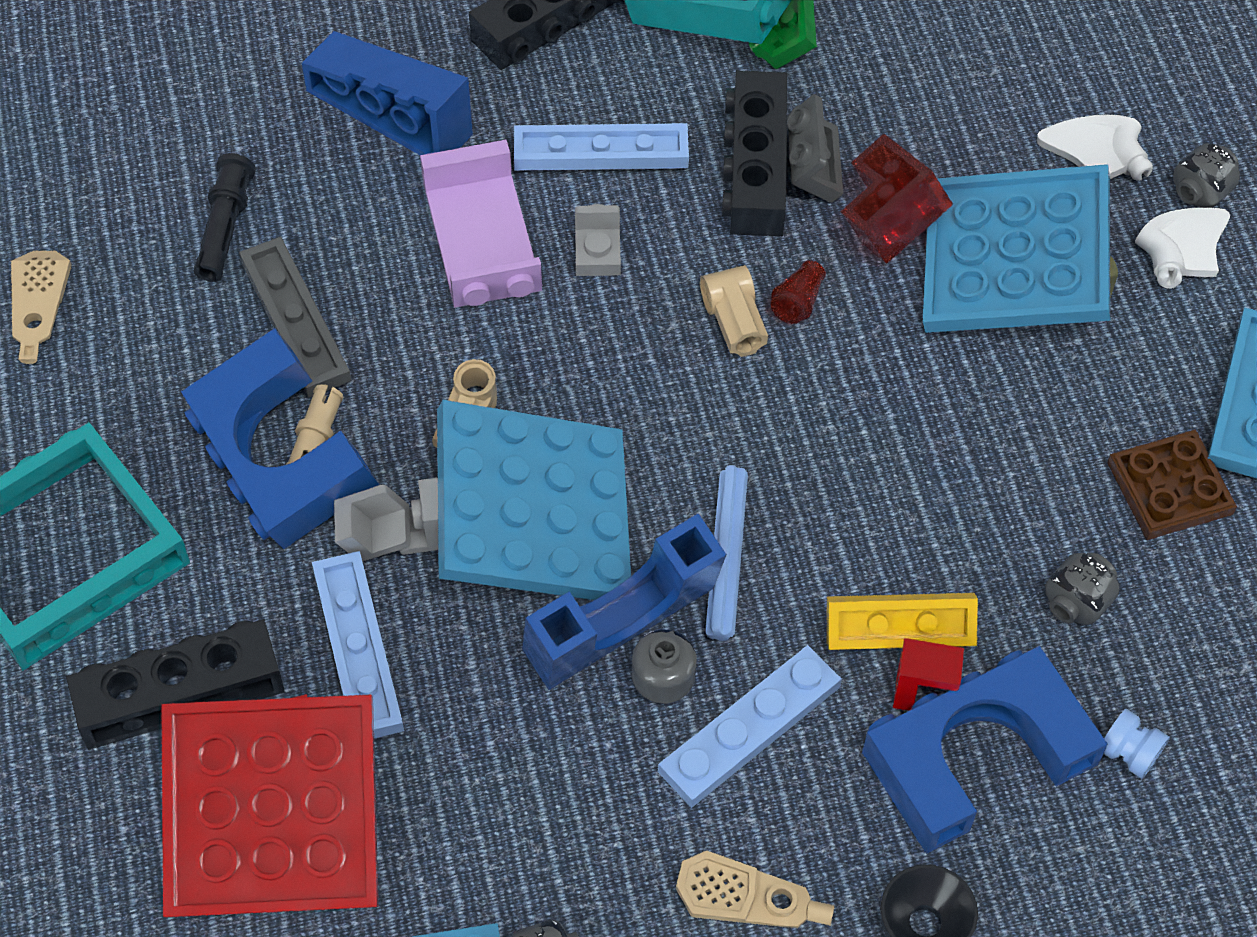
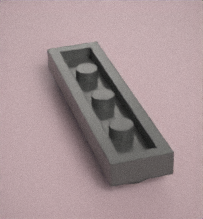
M278 237L240 251L241 263L273 327L293 349L313 381L304 387L308 398L313 396L314 388L317 385H328V391L332 387L335 388L351 382L350 370L282 238Z

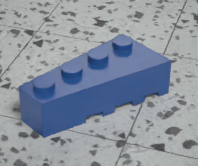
M333 31L302 62L307 92L418 155L461 148L473 135L468 77Z

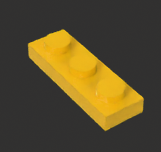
M975 593L827 597V646L829 650L902 648L904 638L950 646H977L978 598Z

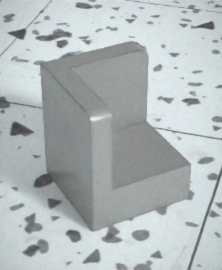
M379 485L334 500L335 543L348 553L360 551L362 562L410 546L409 504L388 486Z

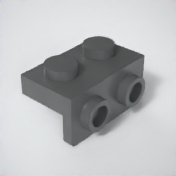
M813 94L787 115L791 181L793 185L833 203L843 195L838 126L824 120L822 98Z

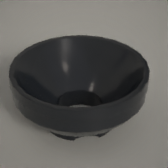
M932 864L916 865L899 872L888 883L883 892L880 905L881 925L886 937H972L978 921L977 902L970 887L956 873ZM918 910L930 911L938 917L941 926L940 930L933 936L919 935L910 925V916Z

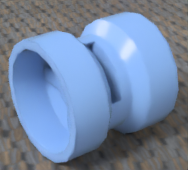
M1125 709L1104 738L1108 743L1104 754L1111 759L1123 756V761L1128 764L1129 771L1143 779L1162 753L1170 737L1157 728L1149 730L1144 727L1141 729L1139 716Z

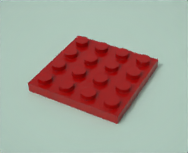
M371 694L162 704L163 917L379 907L374 705Z

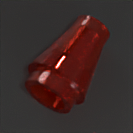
M812 260L804 261L799 269L773 289L771 293V309L775 316L783 322L796 324L801 320L807 319L812 314L821 283L826 277L824 268L818 262Z

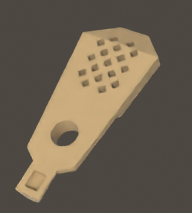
M32 251L11 261L12 337L21 343L19 361L25 364L37 362L39 344L50 339L59 304L62 303L72 265L68 258L57 251ZM32 321H41V324L36 328L27 327Z
M704 851L682 861L676 890L691 917L788 928H798L808 920L831 926L835 906L811 900L806 887L760 872L755 867L709 851ZM783 894L790 899L791 905L780 909L772 903L771 899L775 895Z

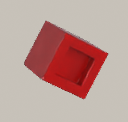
M904 638L897 670L893 708L910 711L915 703L918 685L958 691L961 684L964 648Z

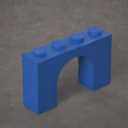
M274 328L181 391L190 406V409L184 412L187 419L200 435L206 432L211 443L205 446L207 452L221 470L227 467L232 477L226 481L230 490L242 505L248 501L254 513L248 516L253 528L263 540L271 537L285 549L334 516V500L376 487L379 483L358 450L342 431H339L312 451L290 464L279 467H264L254 464L251 454V443L259 422L274 407L313 382L293 349Z
M698 513L656 538L648 561L631 577L605 595L588 604L579 606L569 591L525 618L522 650L547 689L550 690L714 589L727 554Z
M1040 646L1024 654L1021 650L1014 651L1000 660L996 668L982 675L976 671L963 677L958 691L950 690L940 696L937 693H930L919 699L910 711L896 718L893 714L883 716L869 727L862 754L926 854L970 832L977 810L947 766L942 753L941 741L956 727L974 721H989L1010 728L1027 743L1056 787L1099 765L1108 743Z

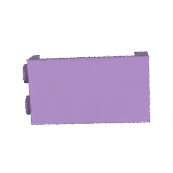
M507 140L420 155L423 185L454 308L466 305L478 306L487 301L508 297H524L530 293L542 291L541 262L539 257L534 258L511 175V158Z

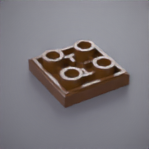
M1196 429L1112 453L1109 456L1107 464L1146 540L1231 516L1237 508L1214 462L1208 459L1209 453Z

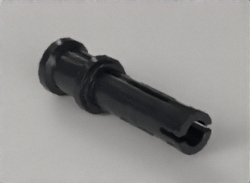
M227 153L219 156L216 163L218 171L216 184L210 187L208 192V200L211 205L210 215L193 270L198 278L208 282H216V279L221 280L223 276L225 260L233 236L236 218L247 206L248 197L246 189L248 181L253 179L256 172L255 164L247 157L239 154Z

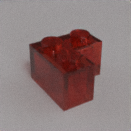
M883 134L851 162L867 188L840 212L863 245L887 264L945 213L953 203L931 169L887 135Z

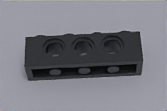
M488 0L469 11L470 38L500 70H503L515 62L524 60L533 51L549 42L556 41L565 32L581 23L588 22L599 12L623 0Z
M736 70L735 88H726L725 114H733V121H725L724 147L732 148V155H724L723 182H731V190H723L722 216L730 217V235L783 237L786 212L788 74L786 72Z
M265 619L256 622H238L231 625L227 630L207 636H189L182 639L178 644L158 650H140L133 653L127 659L113 663L91 664L82 668L78 673L66 676L77 727L88 750L162 729V704L260 700L285 693ZM222 662H235L229 669L215 670ZM174 676H186L178 684H166V682ZM125 690H136L129 698L116 699Z

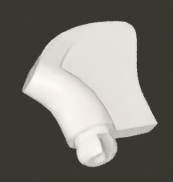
M1120 115L1085 116L1049 126L1039 131L1037 135L1039 146L1068 159L1078 167L1108 164L1110 179L1124 173L1125 175H1131L1134 180L1139 181L1142 180V174L1148 177L1153 169L1152 163L1148 160V154L1137 141L1142 129L1141 125L1136 119Z
M1220 208L1180 209L1161 214L1150 220L1143 227L1135 243L1150 255L1154 274L1160 286L1174 288L1181 283L1182 275L1216 277L1219 271L1216 246L1229 221L1230 214L1227 210Z

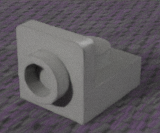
M593 204L575 207L576 276L621 275L619 206Z
M438 478L418 480L420 499L411 500L412 507H409L411 543L409 547L399 550L403 555L438 550Z

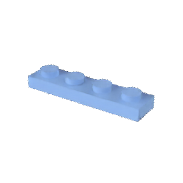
M687 123L514 125L515 171L688 168Z
M360 551L312 562L343 696L370 694L373 696L374 739L403 732V722Z
M807 645L658 764V773L691 808L694 807L837 691L841 686L842 678Z

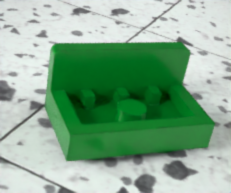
M791 0L780 16L777 25H774L762 44L748 42L752 52L758 58H763L775 69H778L816 48L814 1Z

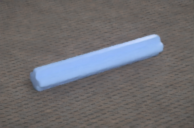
M735 465L727 466L725 470L720 472L714 537L727 555L714 589L709 591L705 630L707 637L717 639L718 641H728L730 637H733L736 625L748 473L744 468H737Z

